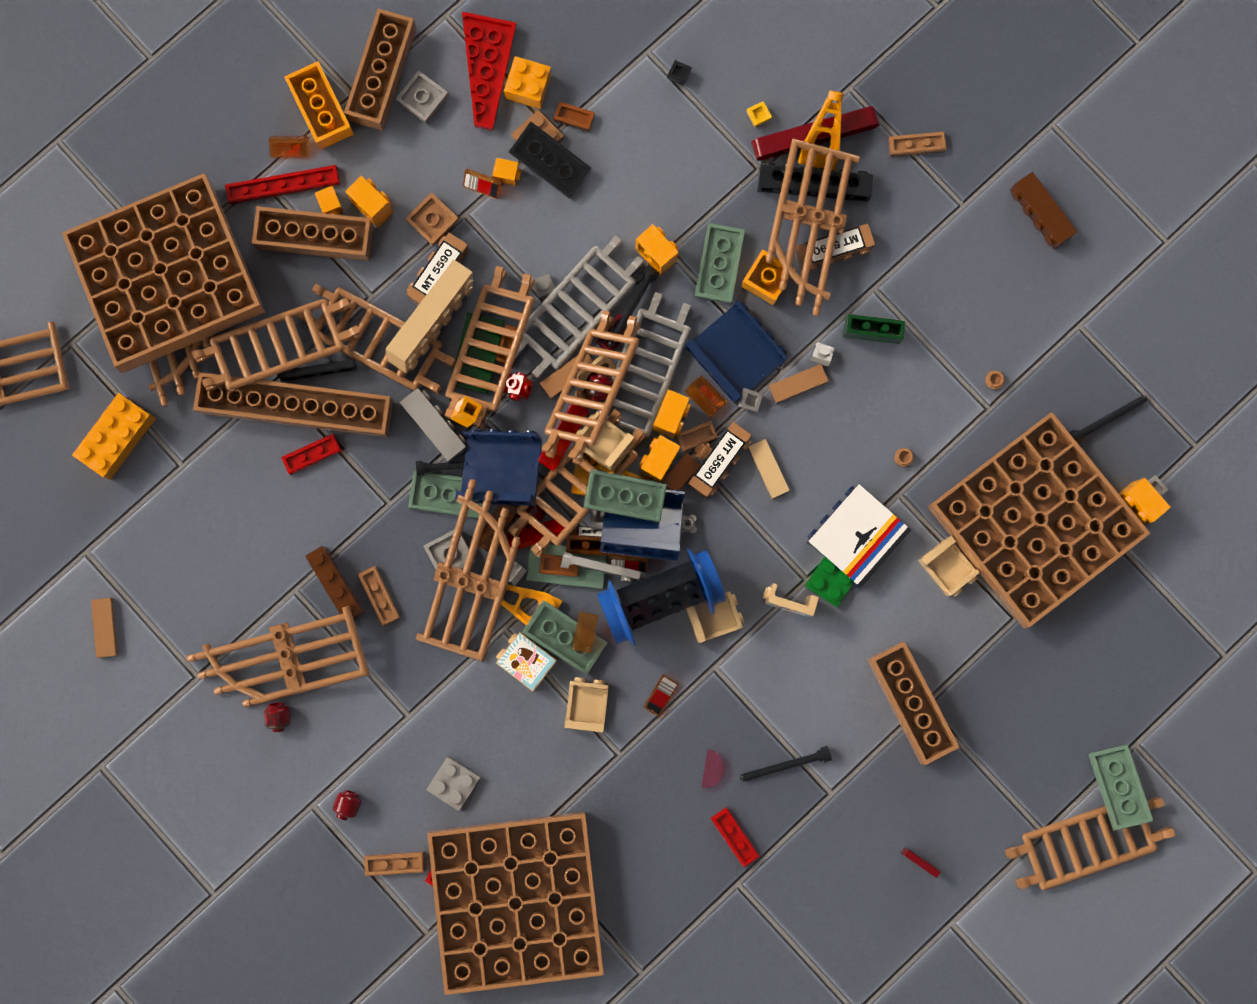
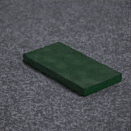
M467 312L456 361L473 313ZM480 315L479 321L503 327L505 322L501 319ZM476 328L473 339L499 346L501 335ZM470 346L467 357L495 364L497 353ZM464 363L460 374L490 383L493 372ZM457 382V388L488 394L486 389Z

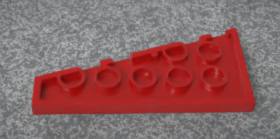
M462 11L474 126L493 131L517 24L516 22Z

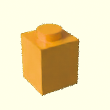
M496 158L492 175L493 181L516 186L517 180L520 181L522 174L519 163Z
M333 186L315 192L322 213L340 215V213L344 212Z
M465 396L457 403L451 419L468 428L476 421L482 405Z

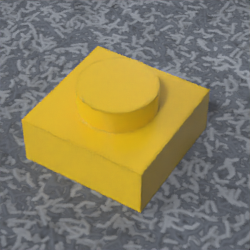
M764 101L748 108L746 111L754 127L772 119Z

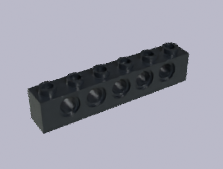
M771 162L760 164L757 192L780 194L787 164L777 166ZM805 166L793 168L792 177H799L801 182L796 183L791 177L789 195H799ZM824 168L812 169L810 179H818L819 184H813L810 180L807 196L818 197ZM843 169L838 171L831 170L829 181L835 180L838 185L832 186L830 183L828 184L826 198L837 199ZM866 171L850 172L848 182H854L857 187L852 188L847 184L844 200L869 202L872 196L873 174H868ZM780 175L782 180L776 181L773 176Z

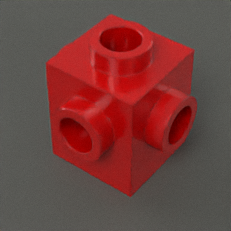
M516 372L515 374H510L503 393L515 401H520V398L528 400L533 382L526 378L527 375L524 373Z

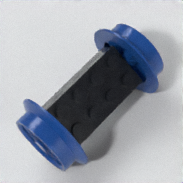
M686 549L688 562L616 590L622 605H620L611 581L608 580L607 590L597 593L616 644L628 640L632 645L636 646L630 627L632 630L641 628L666 616L678 613L691 606H696L704 602V600L711 614H715V605L726 601V596L714 564L706 550L694 554L691 550Z

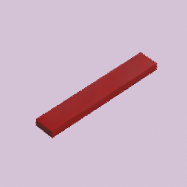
M337 165L225 184L228 204H235L340 185Z

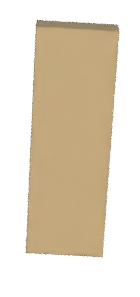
M766 439L748 446L771 499L790 491Z

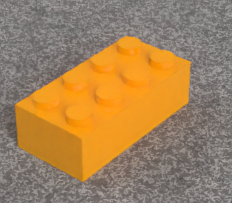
M319 61L284 77L320 150L354 135Z
M118 393L72 456L103 478L111 480L156 418L126 396Z

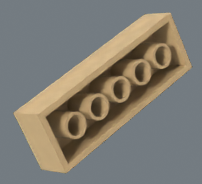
M453 259L386 347L388 362L406 374L410 369L413 370L416 367L417 359L421 354L425 355L429 349V343L432 339L435 341L438 338L441 327L443 325L446 326L452 318L450 315L454 310H459L463 303V298L465 296L468 297L473 291L474 280L472 271Z

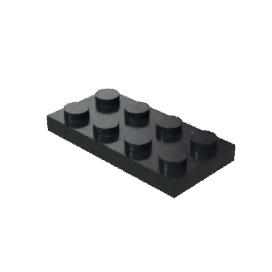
M531 121L508 152L568 199L591 169L589 165Z

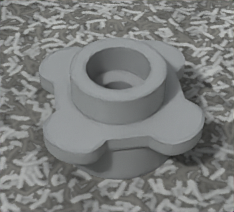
M682 514L680 533L690 532L693 534L697 531L695 527L697 517L695 515L684 516Z

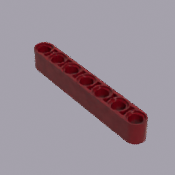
M874 106L841 114L840 139L877 128L880 124ZM835 116L823 119L822 126L832 128ZM814 122L754 139L751 144L756 160L762 161L789 153L792 139L805 141ZM828 132L819 133L814 144L819 145L830 142L831 135Z

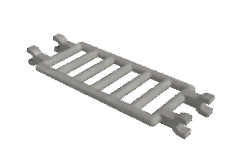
M616 235L603 250L598 246H594L529 317L515 359L527 345L537 352L544 360L532 371V375L536 379L550 365L555 369H559L585 341L589 330L596 329L599 325L603 310L611 312L635 286L636 280L631 275L643 264L644 260L637 256L628 268L624 270L611 259L609 255L621 242ZM596 255L627 282L620 291L589 264ZM583 269L614 295V298L608 304L602 301L576 277ZM570 283L576 286L602 310L595 318L564 292ZM558 296L589 323L583 332L551 305ZM545 310L576 337L570 346L538 319ZM533 324L564 351L557 360L526 333Z
M657 292L653 296L649 310H638L636 315L637 322L641 324L645 317L682 332L679 342L640 328L635 333V338L636 335H640L676 350L672 360L637 347L635 354L668 366L666 376L663 377L630 364L627 371L662 384L658 394H655L622 381L620 386L621 389L655 401L653 409L649 412L616 398L612 404L648 419L645 429H641L644 432L645 438H649L651 435L653 424L691 333V328L684 325L691 305L683 303L677 321L656 314L662 299V294ZM625 343L622 353H627L630 344ZM618 360L615 369H620V366L623 362L622 360ZM619 421L615 425L632 433V435L638 428L623 421Z

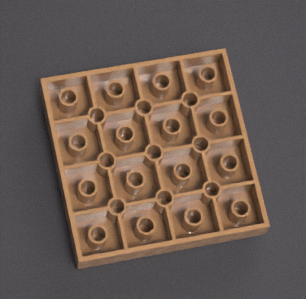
M205 173L62 232L113 365L122 374L266 313L213 185Z
M1052 412L928 506V509L950 536L952 535L956 540L955 543L974 567L980 571L985 581L1024 629L1031 627L1151 534Z
M586 812L432 830L427 833L444 995L604 975Z

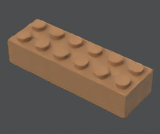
M377 9L344 111L348 121L384 131L417 28L413 18Z
M257 206L252 244L258 250L369 261L374 224L370 218Z
M899 642L867 659L920 764L927 765L960 748L905 642Z

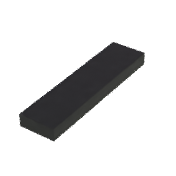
M352 359L293 368L277 374V377L284 382L355 371L357 366L356 362Z

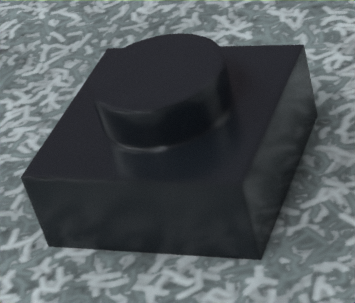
M675 60L667 75V79L684 86L692 67Z

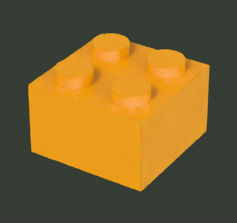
M515 56L504 89L505 99L541 109L552 76L551 67Z
M361 175L345 191L351 203L367 218H370L377 228L394 213L388 196L383 191L379 193L376 185L369 178L366 180Z
M652 224L636 238L635 249L661 276L677 262L678 247L673 241L669 242L664 237L665 233L660 227L656 228Z
M762 249L744 278L741 287L773 306L782 292L780 290V281H782L783 267L775 256L772 263H767L766 256L768 252Z
M668 390L653 424L652 431L674 439L675 434L679 436L684 423L681 419L682 417L686 418L690 410L689 398Z
M662 435L658 439L654 438L649 446V451L651 452L649 455L645 454L640 462V473L655 482L661 483L681 446Z
M1146 478L1131 482L1118 493L1143 525L1154 522L1171 508Z

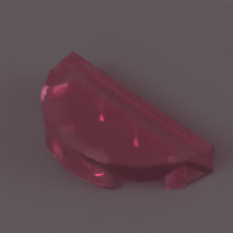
M707 749L701 788H710L716 785L724 773V764L721 757L710 749Z

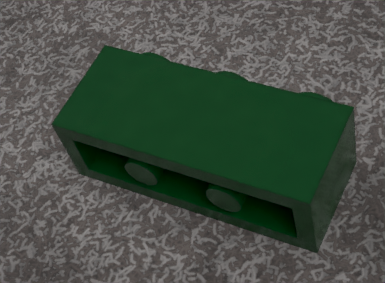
M848 314L845 318L843 337L900 344L904 340L906 321Z

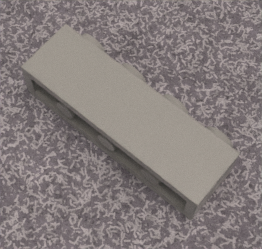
M417 388L400 403L448 462H452L466 451L465 444L467 442L461 434L457 436L453 432L455 427L449 420L444 421L441 417L443 412L437 405L433 407L430 404L429 400L431 398L425 390L421 392Z

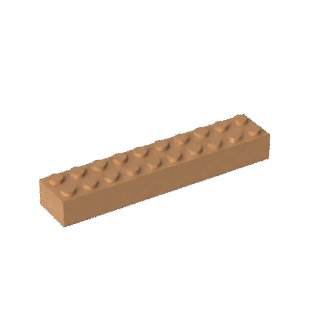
M199 372L193 408L199 414L388 437L393 407V399L390 396L259 380L233 390H228L226 385L222 384L207 391L202 380L218 375ZM231 376V379L235 381L241 379V377Z

